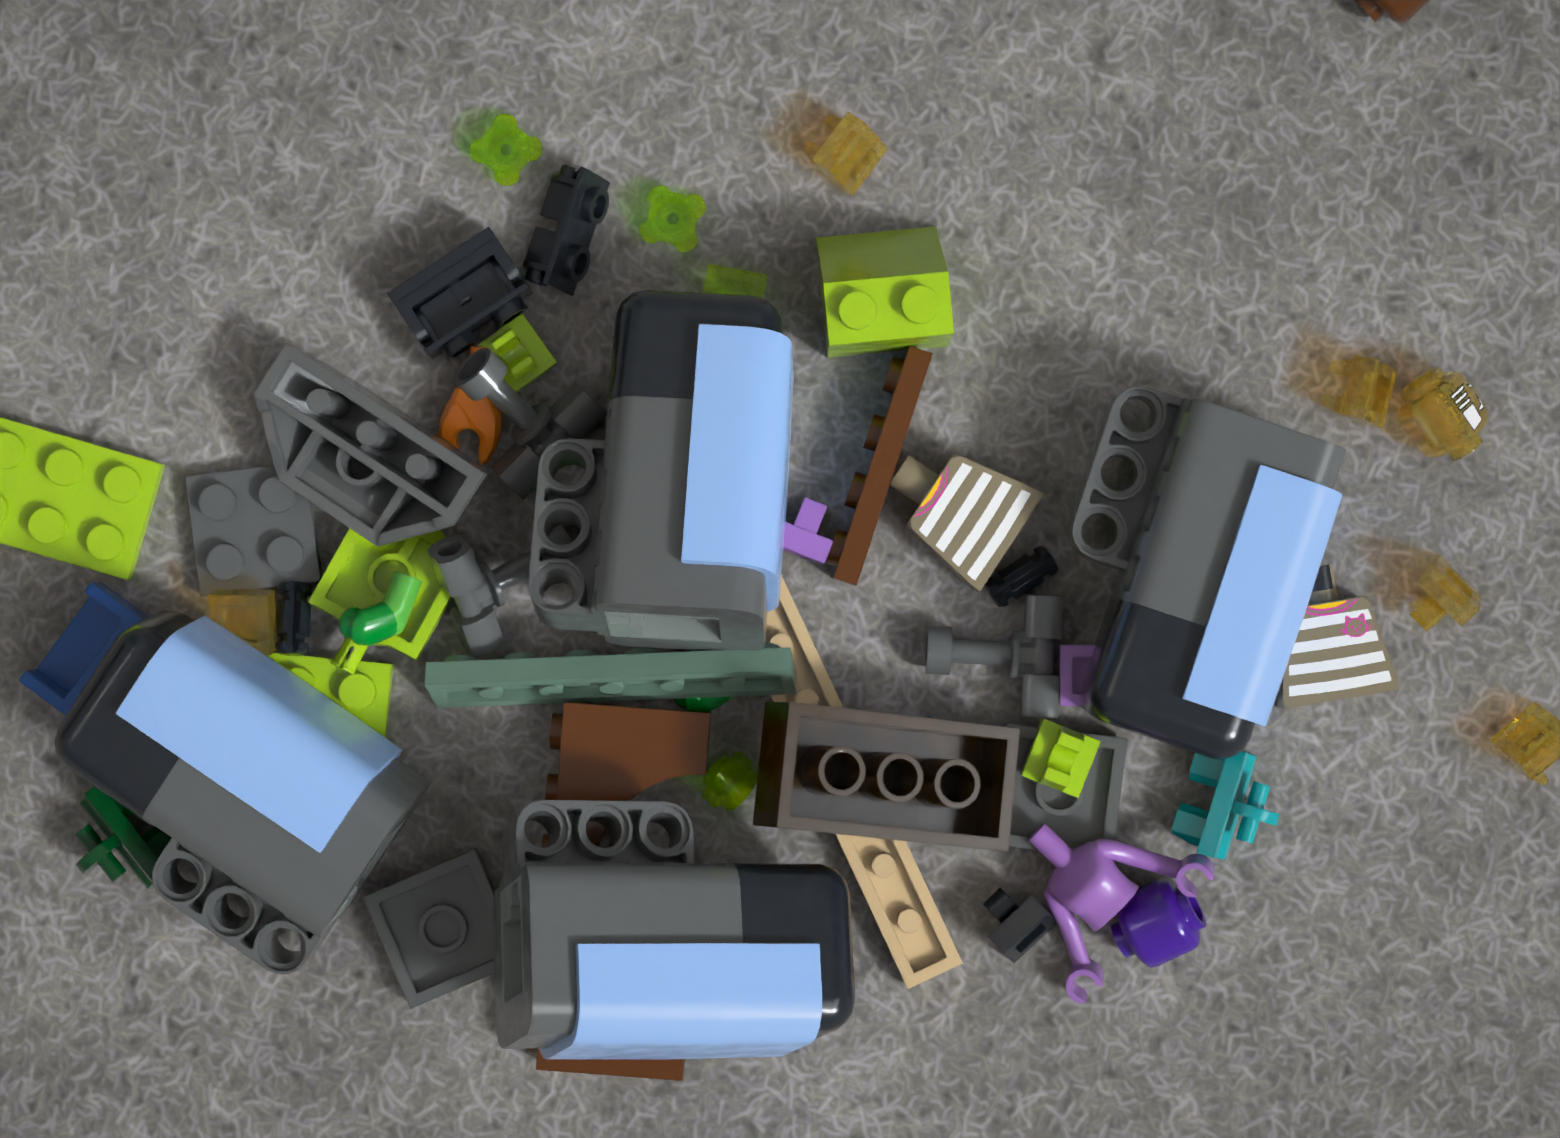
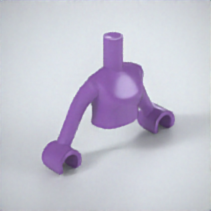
M1043 823L1029 837L1028 841L1055 866L1047 882L1044 899L1059 926L1071 959L1072 967L1065 986L1069 997L1077 1003H1085L1087 1001L1088 995L1086 991L1078 986L1075 978L1078 976H1089L1096 985L1101 987L1104 982V972L1101 966L1095 961L1089 960L1074 914L1079 915L1096 932L1128 903L1139 887L1117 868L1113 860L1176 878L1178 889L1187 897H1196L1198 890L1194 883L1185 876V872L1189 869H1199L1208 879L1213 880L1215 872L1211 860L1205 855L1197 853L1190 854L1183 858V860H1178L1127 843L1102 838L1072 849L1048 825Z

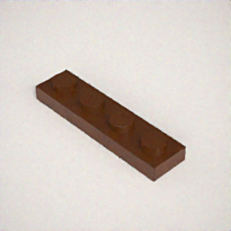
M909 346L905 360L895 356L892 358L882 391L891 393L893 396L886 417L874 414L863 446L865 449L874 451L867 475L855 471L844 506L855 509L848 532L836 528L833 543L825 562L836 566L833 576L835 580L857 586L933 353Z

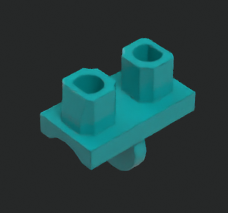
M1241 751L1235 757L1222 760L1195 753L1189 771V780L1216 788L1209 811L1181 803L1177 810L1171 833L1190 844L1198 846L1196 853L1226 860L1239 815H1242L1236 839L1251 844L1254 842L1260 821L1277 826L1280 814L1264 809L1271 786L1253 781L1247 803H1243L1258 756Z

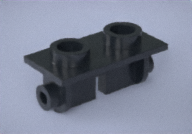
M561 165L559 174H552L548 191L540 212L541 216L558 221L556 230L551 231L535 227L522 266L527 268L524 280L544 287L549 285L565 294L573 296L577 283L585 277L589 269V246L596 225L603 221L608 211L609 195L607 191L610 182L585 167L580 166V169L568 165Z

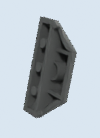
M284 344L253 394L258 412H261L266 440L278 481L376 546L391 544L455 526L487 475L485 471L457 447L363 385L291 344Z

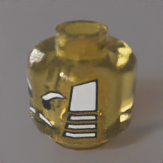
M1441 367L1433 368L1414 379L1400 392V397L1403 401L1398 407L1397 418L1424 456L1436 458L1448 454L1455 461L1474 451L1483 442L1479 433L1488 422L1489 411L1463 373L1456 371L1444 373Z

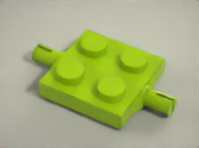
M349 528L308 603L340 621L342 613L347 608L355 606L363 609L382 602L394 571L422 581L404 630L397 636L374 644L390 647L417 662L452 599L439 584L427 551L430 546L446 536L441 530L391 544L376 546ZM345 638L330 663L341 669L351 650L354 649L343 667L345 672L354 675V671L368 646L356 645L352 639Z

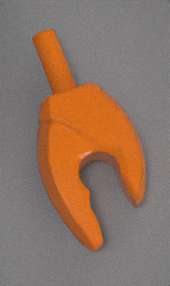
M471 345L469 356L485 347ZM456 386L443 408L439 420L438 435L459 449L461 447L459 442L460 432L464 429L474 430L480 437L479 462L482 466L490 461L497 449L502 430L501 411L487 397L473 401Z

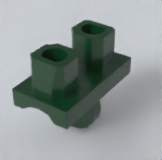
M96 787L91 788L84 793L85 799L80 804L107 839L103 841L90 824L79 830L75 836L88 853L76 863V866L85 874L99 865L108 878L114 882L127 872L113 854L118 851L148 889L153 885L152 871L155 863L172 837L156 826L141 837L128 821V818L134 813Z

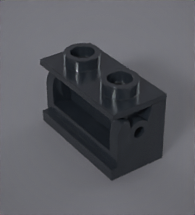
M487 227L387 294L420 344L425 347L424 351L432 359L443 354L448 361L467 351L471 345L476 344L477 339L473 333L492 320L497 327H501L524 313L528 309L524 299L532 295L533 292L490 227Z

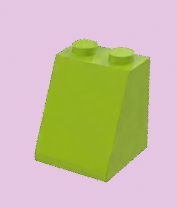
M936 226L816 238L827 358L908 350L909 346L918 349L947 347L954 335L949 273Z

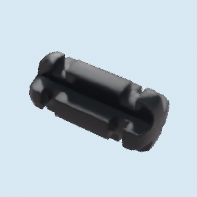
M1044 546L1033 549L1034 555L1029 557L1025 554L998 572L1000 576L995 580L992 577L988 578L985 588L997 606H1007L1009 598L1014 597L1018 599L1043 583L1045 575L1049 573L1050 576H1054L1057 573V564Z
M299 581L282 582L278 586L282 599L277 601L276 633L277 636H280V641L275 642L277 652L282 655H306L309 651V646L305 642V638L310 637L311 605L307 601V596L312 595V590L308 583Z

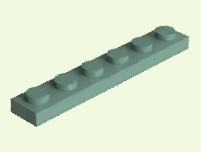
M765 642V647L758 651L685 649L684 652L660 653L652 648L636 647L628 649L624 654L599 655L589 650H573L567 652L564 657L539 658L531 653L516 652L506 655L504 659L479 660L469 655H452L447 657L444 662H426L425 687L437 708L797 694V670L791 647L781 648L779 645Z

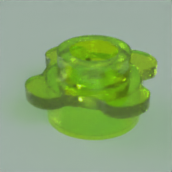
M500 114L494 118L493 126L484 133L482 139H476L472 142L470 155L474 162L486 164L495 173V179L500 185L513 186L519 181V172L529 161H537L541 157L542 144L537 137L527 136L517 127V120L513 115ZM507 144L512 147V152L505 156L501 154L500 150L503 145Z
M664 185L654 187L648 194L650 208L647 220L640 225L641 237L649 244H655L659 241L673 244L680 252L693 250L698 243V237L695 233L698 219L706 212L704 199L698 194H690L686 197L681 193L671 192ZM675 213L678 215L679 220L676 224L668 223L667 217L669 214Z
M741 751L735 752L731 758L726 755L722 756L706 773L703 779V784L706 787L702 791L701 797L708 801L711 807L716 808L720 805L726 811H732L741 805L754 789L758 773L750 768L752 761L747 757L744 758L745 755Z

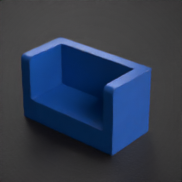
M91 581L84 591L90 597L37 669L25 670L19 678L23 685L65 716L115 638L123 630L149 617L103 582Z

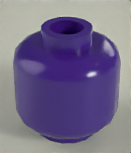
M1161 878L1138 888L1134 896L1117 913L1118 922L1111 925V931L1118 948L1126 958L1135 954L1143 964L1153 968L1197 948L1200 943V930L1206 927V920L1196 897L1185 896L1171 879Z

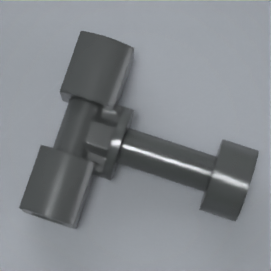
M482 348L474 352L462 363L455 374L454 383L473 401L487 397L515 424L511 432V438L516 443L491 469L524 500L537 486L539 461L548 445L557 440L568 439L570 436L573 439H583L607 415V412L576 382L551 407L545 403H539L531 407L503 379L507 372L506 364L489 348Z
M561 525L555 527L548 538L553 543L559 545L572 542ZM460 534L451 535L437 541L427 551L439 584L450 597L455 599L456 606L451 609L450 615L461 645L473 657L486 656L499 649L505 643L494 609L505 604L503 591L529 579L531 550L491 570L484 561L477 563L472 547Z
M1025 594L1024 630H1012L1010 642L952 639V627L928 625L925 674L950 675L951 663L1009 666L1010 678L1021 679L1019 714L1026 717L1058 718L1060 675L1053 673L1054 639H1062L1064 596Z

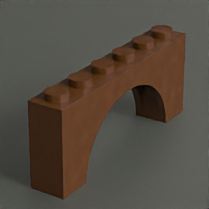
M564 702L563 714L553 713L551 719L550 749L560 750L558 774L548 773L545 800L630 801L637 794L661 781L685 775H706L712 712ZM589 821L586 823L585 829L587 837L592 844L599 847L606 829L597 822ZM543 834L541 848L548 847V834ZM539 1048L526 1049L527 1053H537L536 1070L683 1081L685 1071V1059H544Z

